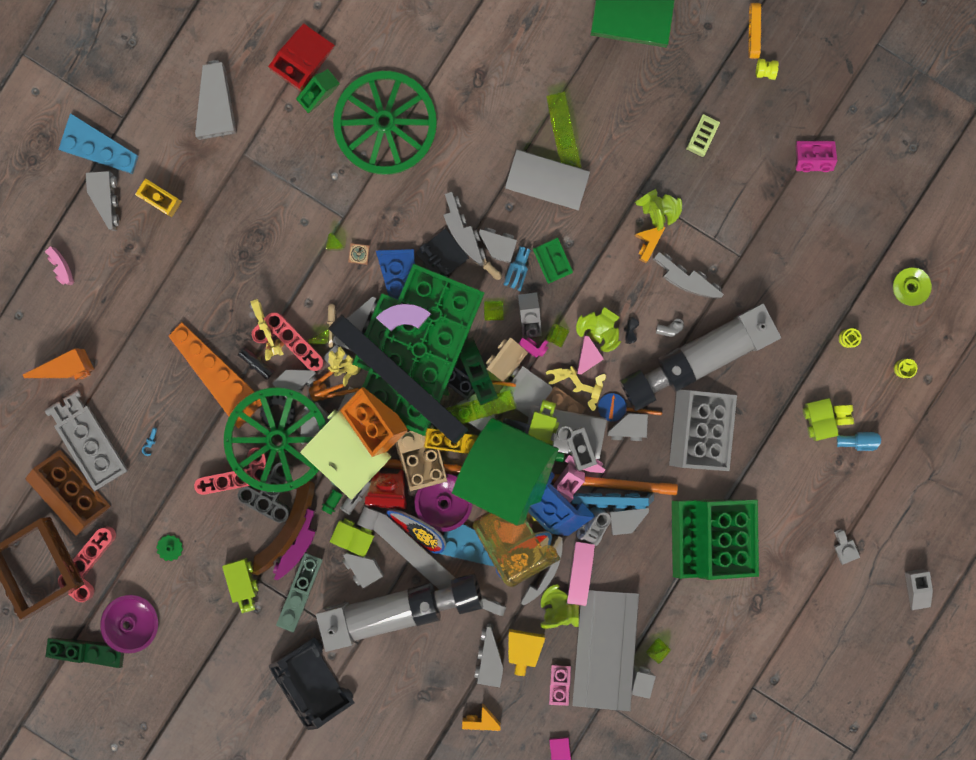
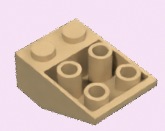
M512 338L508 341L504 339L497 348L500 350L497 356L492 355L486 362L488 365L487 370L503 382L508 380L528 353Z
M407 431L395 443L409 491L447 482L440 451L438 449L424 448L425 436L413 431Z

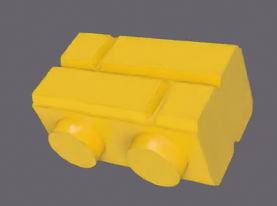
M146 178L135 194L170 217H173L182 202Z

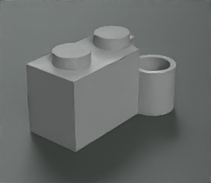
M562 426L557 430V437L561 441L567 442L578 471L597 465L584 427L572 430L568 426ZM564 428L570 431L568 439H562L560 436V432Z

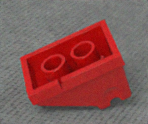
M400 470L398 474L377 472L372 477L367 496L365 497V505L368 507L407 509L404 471Z

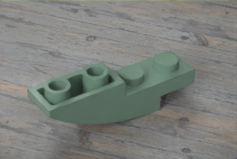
M307 553L304 554L277 621V627L295 632L321 567L322 559Z

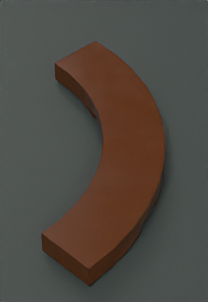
M309 481L297 488L293 508L284 527L266 549L254 556L253 574L258 576L272 567L274 561L279 556H283L297 538L306 521L304 516L307 508L311 507L315 488L313 482Z

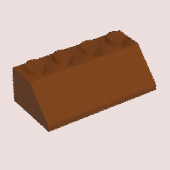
M61 450L34 467L25 478L75 536L89 527L111 507L98 491L92 489L87 479Z

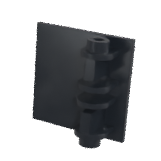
M446 228L416 251L430 271L445 277L469 259Z

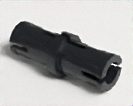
M246 346L238 353L237 356L248 363L250 369H255L266 380L274 373V370L267 366L260 356L254 355Z

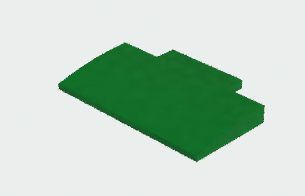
M413 264L398 300L381 294L365 336L440 403L485 293ZM401 304L419 306L431 313L419 329L413 325L404 324L397 326L391 331L376 318L384 310ZM356 355L352 365L369 371L362 387L398 414L408 430L426 436V430L430 428L431 422Z

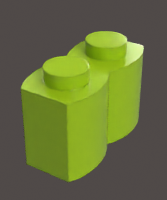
M830 398L805 404L803 415L809 421L810 426L807 427L809 437L813 438V441L839 436Z
M346 518L343 521L339 520L330 542L365 557L374 538L372 530L364 527L358 528L354 526L355 522Z

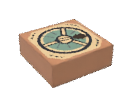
M351 243L348 263L368 265L370 246Z

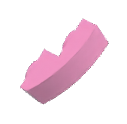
M50 246L45 252L49 255L47 259L56 266L58 264L53 270L57 274L55 278L63 285L65 283L72 285L74 280L67 262L56 248Z
M568 454L564 461L576 467L572 456ZM596 459L597 465L583 470L604 473L606 469L602 467L604 463Z
M551 665L549 705L569 706L571 666Z

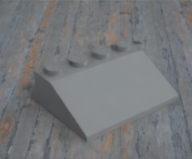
M691 390L677 391L669 466L719 471L730 470L737 395Z

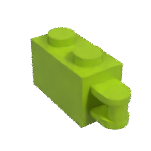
M542 400L539 412L534 410L528 434L553 445L554 441L551 440L553 433H557L559 422H556L557 417L553 416L556 403ZM544 408L551 410L549 415L542 413Z
M244 558L224 564L222 568L232 603L238 602L241 613L255 610L253 597L257 595L259 586L257 580H253L252 562H248V559ZM248 599L249 604L244 605L243 600Z

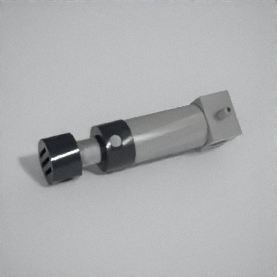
M763 303L737 315L732 321L688 344L659 357L660 367L647 375L638 370L620 379L619 382L631 406L637 411L655 402L656 397L654 393L662 388L671 386L677 392L747 353L758 351L781 339V336Z
M473 573L452 579L451 587L435 591L432 583L353 604L344 602L325 607L316 614L325 652L352 646L357 640L440 621V611L456 607L459 614L483 609V600L477 577Z

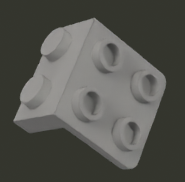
M522 366L521 369L517 367L511 375L513 378L511 383H515L516 387L504 386L500 391L503 394L500 398L529 417L531 405L541 407L542 400H546L552 391V387Z

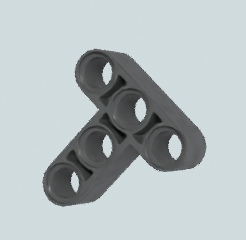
M281 462L274 466L266 481L267 484L275 482L277 485L287 483L286 477L278 472L279 467L282 465ZM288 463L292 475L293 469L291 464ZM252 486L243 487L238 491V499L241 503L275 522L282 523L286 521L291 513L287 505L278 501L281 492L260 491ZM244 490L251 491L252 498L250 500L244 498ZM261 499L268 501L269 507L267 509L261 508ZM278 508L285 510L286 515L284 518L277 516L276 511Z

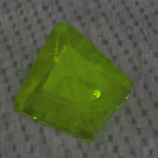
M324 331L308 339V342L310 344H328L329 331Z

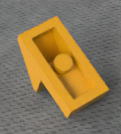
M656 227L634 235L647 242V245H642L638 253L641 255L640 261L648 262L665 227L660 231Z
M482 703V718H478L477 715L463 717L462 729L500 731L501 723Z

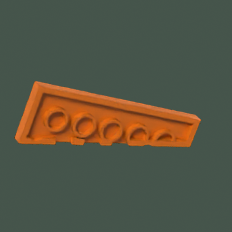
M183 322L169 335V338L228 416L244 398L255 392ZM259 399L250 404L243 412L251 417L262 406L261 400ZM239 417L235 426L240 429L246 421Z

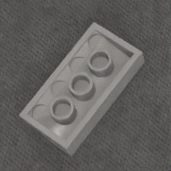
M517 149L505 189L579 210L590 171Z
M531 405L527 424L531 423L534 410L539 412L540 406ZM544 408L542 413L549 415L551 410ZM554 409L553 416L557 417L556 422H559L558 429L562 426H568L572 430L584 427L595 459H600L607 419ZM567 428L561 430V438H569L570 431ZM553 433L551 440L554 441L553 446L559 448L558 452L571 454L567 442L561 441L557 437V433Z

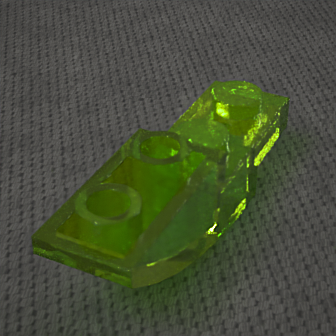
M566 92L547 95L549 114L560 161L564 164L582 168Z
M512 390L498 393V399L481 406L478 399L446 409L463 424L513 410L517 406Z

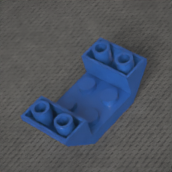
M551 472L541 502L530 505L528 512L551 534L569 536L592 520L595 515L582 502L574 508L551 484L555 476Z

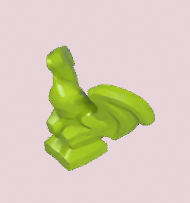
M655 189L635 203L637 206H643V213L650 214L652 224L660 231L664 228L666 220L664 215L667 216L668 225L673 224L679 218L682 212L681 198L674 199L667 194L660 198L657 196L658 192Z
M604 307L602 313L598 316L595 315V312H592L584 317L580 315L576 323L577 334L583 337L585 331L589 329L591 331L586 336H589L593 342L600 344L602 338H604L605 343L600 347L601 351L611 352L621 343V341H618L619 328H614V322L619 319V316Z
M558 584L546 589L541 598V607L543 608L551 604L552 608L545 610V621L541 622V628L548 629L569 624L579 627V605L568 604V595L558 589Z

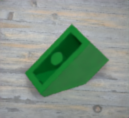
M327 69L315 75L296 100L307 113H310L326 100L340 83Z

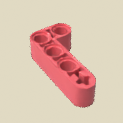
M270 313L264 318L272 338L276 335L308 369L313 371L323 369L325 360L321 354L281 314ZM274 316L280 319V324L276 327L271 325V319ZM258 324L252 331V338L257 343H267L268 339L266 337L263 340L257 338V333L260 330ZM287 330L293 332V338L289 341L284 338V333ZM302 343L307 346V351L304 354H300L297 350L298 346ZM309 355L313 359L319 358V367H312L313 361L310 358H307L306 360L304 358Z
M255 447L250 449L247 454V458L251 456L255 450H259L262 447ZM267 452L262 455L260 461L254 460L249 464V468L243 469L258 481L260 479L256 473L259 469L264 471L268 460ZM234 471L204 476L197 479L194 484L195 491L201 495L250 486L247 483H240ZM220 477L227 479L228 484L226 487H222L219 484ZM203 482H213V486H209L206 489L201 488Z
M106 526L98 529L73 559L85 585L68 595L78 602H85L94 595V587L84 577L115 540L116 532L111 527ZM107 532V539L103 540L101 543L98 542L104 537L103 533ZM90 546H94L97 549L96 555L90 553ZM78 561H82L84 563V570H80L78 568ZM62 575L58 578L60 588L67 585ZM81 588L87 590V597H83L80 594Z

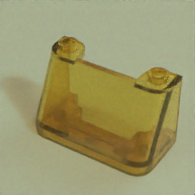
M486 512L473 522L476 534L502 580L509 587H514L561 560L554 547L551 545L541 546L527 520H525L524 524L516 526L490 512Z

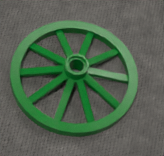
M377 71L361 76L344 90L335 107L333 128L341 151L355 166L373 174L393 175L409 170L426 156L435 139L437 119L432 100L419 83L398 72ZM374 81H395L385 110L383 109ZM369 83L378 112L352 95L359 88ZM401 83L407 85L418 94L391 113ZM349 100L371 115L373 119L342 120V114ZM422 100L426 106L429 120L397 119L396 117ZM381 118H389V124L381 126L379 124ZM374 125L347 146L343 137L342 126ZM395 125L429 126L425 142L421 146ZM378 131L369 163L364 162L352 151ZM391 131L417 149L418 152L409 160L401 163ZM384 133L386 134L396 164L394 166H375Z
M286 388L262 389L244 398L230 414L224 431V450L233 471L248 485L266 492L290 491L309 482L319 472V469L300 452L291 447L289 443H309L314 437H289V435L313 417L316 418L321 430L327 423L320 409L303 394ZM269 396L287 397L278 429L266 399ZM260 399L271 431L246 415L243 411L250 404ZM295 399L304 404L310 412L284 431L292 401ZM238 418H242L267 437H233L234 427ZM279 434L283 441L279 446H276L273 443V437ZM233 443H266L264 447L241 463H238L233 450ZM271 449L260 481L254 479L243 470L244 467ZM284 449L310 467L307 473L295 481L292 479ZM278 451L287 483L278 485L267 484L266 481Z

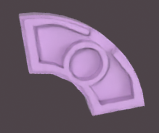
M401 304L384 310L376 318L391 331L397 326L404 324L413 325L419 329L431 313L419 306Z

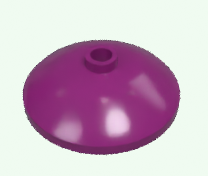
M446 474L447 482L418 489L415 496V509L419 519L440 532L459 528L467 521L472 511V503L452 494L457 477L451 474ZM446 500L448 505L442 507L440 505L441 501Z
M135 595L118 597L111 601L102 613L100 620L101 634L105 642L118 652L128 654L139 652L148 647L157 634L158 617L156 611L142 597ZM124 622L129 624L127 629L123 627Z

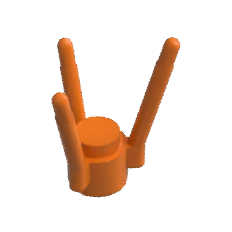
M329 371L313 382L314 386L309 387V393L313 401H318L320 399L325 400L331 397L358 392L359 388L329 393L344 387V384L327 388L325 384H321L334 373Z

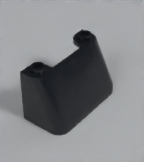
M315 637L269 664L272 675L300 721L308 730L320 728L355 703L352 692L348 688H340L321 657L324 647Z

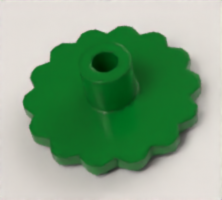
M174 535L162 537L156 546L158 549L157 554L160 555V558H164L165 561L177 560L178 556L182 555L183 543Z

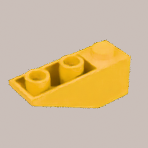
M427 428L424 448L469 454L478 435L466 433L457 444H454L439 429Z

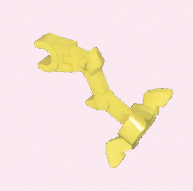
M258 299L250 301L255 316L259 320V328L264 331L268 339L265 350L266 361L270 360L274 355H284L282 352L284 343L280 339H277L275 343L273 342L270 329L263 319L265 317L261 303Z
M338 347L336 353L333 351L329 353L328 363L331 366L328 369L331 372H335V376L346 373L343 378V384L346 387L351 375L358 374L361 368L352 365L354 359L350 355H347L342 360L345 352L341 347Z
M573 366L570 369L559 368L546 372V375H555V379L550 381L549 384L553 385L569 377L576 385L573 392H580L582 390L592 393V399L587 403L590 409L595 411V403L598 402L603 388L602 381L606 379L605 374L596 377L597 384L591 387L580 382L576 375L577 371Z

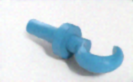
M157 428L152 429L150 437L146 439L147 444L142 447V453L145 456L151 455V453L147 454L145 452V448H151L152 444H155L154 438Z

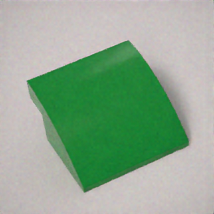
M595 0L590 35L667 48L674 0Z
M491 418L467 455L455 482L452 494L516 526L524 524L530 505L539 503L542 500L559 448L495 418Z
M672 500L673 577L679 579L701 578L706 580L759 577L758 500Z

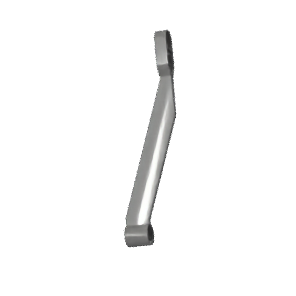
M364 506L357 522L358 525L377 532L439 590L451 587V580L455 577L386 514ZM482 596L483 609L500 616L504 615L507 608L505 605Z

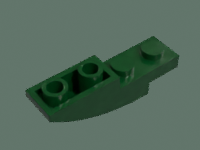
M473 337L466 339L460 353V358L481 406L498 399V396Z
M48 638L45 657L75 663L85 662L122 668L124 653L112 649L106 643Z

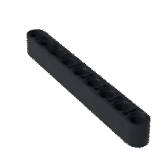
M342 314L328 328L454 444H457L469 430Z

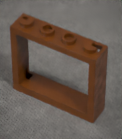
M51 517L36 520L0 543V582L5 589L7 598L14 607L15 614L20 620L32 617L85 585ZM39 529L67 585L33 606L28 607L1 551Z

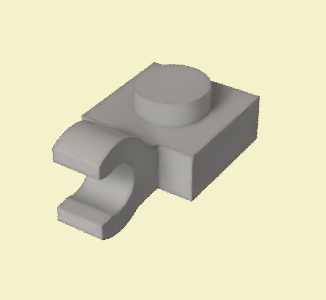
M844 530L834 531L839 543L834 548L840 563L843 565L860 558L854 541L852 539L847 540Z

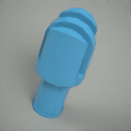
M519 247L515 262L510 263L503 285L507 286L510 282V288L514 289L517 285L516 290L521 291L528 271L525 265L531 252L530 249L527 248L525 250V247Z
M857 432L855 436H837V447H855L857 451H874L881 444V436L874 432Z

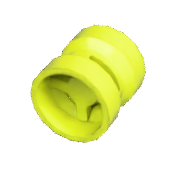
M759 58L756 66V78L768 77L771 80H776L779 62L775 60L767 62L765 59Z
M850 328L841 331L838 339L843 347L851 348L858 346L861 343L862 337L857 329Z
M911 359L898 360L894 365V372L900 378H911L917 373V364Z
M853 405L834 406L836 425L854 424V418L851 414L853 412Z

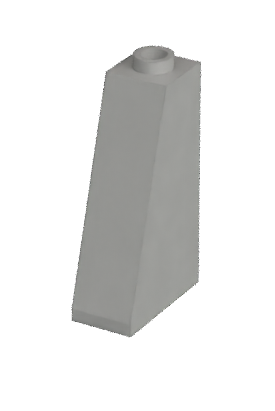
M218 60L207 62L208 65H203L195 130L196 138L199 140L237 133L225 65Z

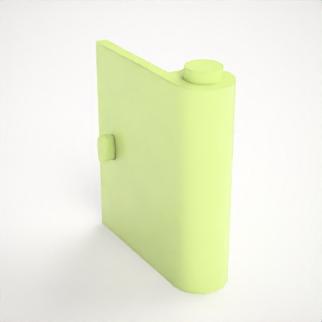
M334 410L327 417L330 421L300 453L352 500L386 464L391 456L385 452L372 457L342 412Z

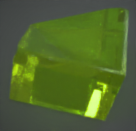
M657 638L646 653L660 664L671 649L660 638Z

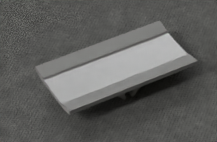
M589 590L586 606H580L572 706L631 711L639 594Z

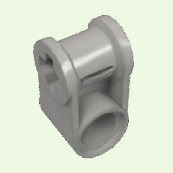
M593 507L590 511L595 517L578 529L577 537L580 540L585 539L590 544L597 546L611 522V517L601 508Z

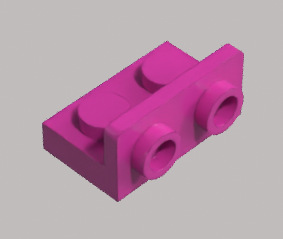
M835 141L796 142V171H834L837 163Z
M529 337L526 340L522 338L518 343L535 358L538 356L542 357L549 348L546 346L548 343L546 340L543 341L539 348H536L537 343Z

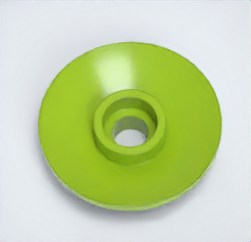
M906 268L896 275L893 281V292L902 304L908 306L920 305L930 296L932 289L931 280L923 270L919 268ZM908 284L913 285L912 291L908 290Z

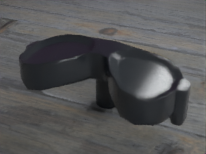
M629 317L627 328H624L626 344L637 341L633 330L639 326V321L634 317Z

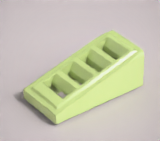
M703 114L686 149L704 157L720 122ZM703 122L714 125L713 129L703 125ZM702 128L711 133L710 135H707L701 132L700 129ZM697 135H700V136L706 138L707 141L705 142V141H703V140L697 138ZM694 141H696L704 145V147L701 148L693 143Z

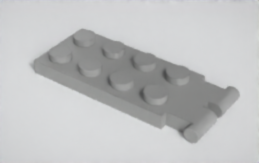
M76 390L63 398L65 406L58 401L45 409V413L48 416L52 415L57 423L54 426L92 489L97 491L126 473L128 469L89 406L84 407L79 399L82 395L79 390Z

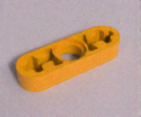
M750 3L749 59H759L761 51V3Z

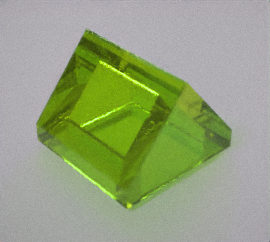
M329 233L326 250L343 251L345 247L333 233Z
M503 301L484 302V321L504 320Z
M553 324L546 341L562 348L569 330L558 324Z

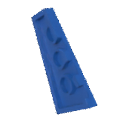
M414 249L378 250L376 254L387 293L390 297L398 300L413 264H415Z

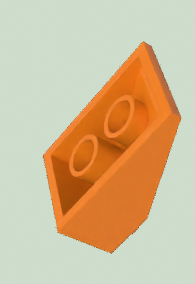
M73 349L23 374V377L75 378V380H82L91 375L90 372L95 369L85 349Z
M364 387L360 388L340 410L372 457L387 452L408 431L398 414Z

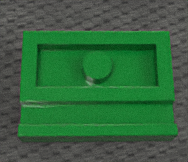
M558 238L533 248V252L548 284L573 273Z

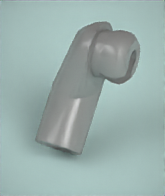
M677 318L668 326L658 324L656 334L674 337L682 331L684 322Z

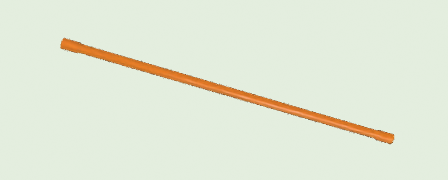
M389 459L382 467L403 470L398 459ZM443 464L446 474L459 475L463 466ZM554 474L555 476L551 483H555L561 474ZM585 477V482L581 485L655 492L666 495H677L678 484Z

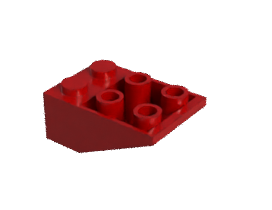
M303 23L279 50L268 67L277 76L302 92L335 45Z

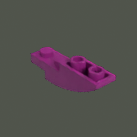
M307 508L304 516L306 521L295 539V543L293 542L288 551L282 556L280 563L276 562L273 573L276 574L275 580H279L294 568L310 547L317 530L310 528L316 512L315 509Z

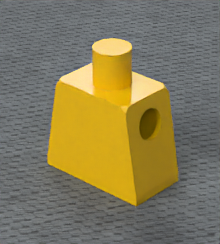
M509 629L508 661L509 663L516 664L515 675L526 676L527 666H536L545 641V635Z

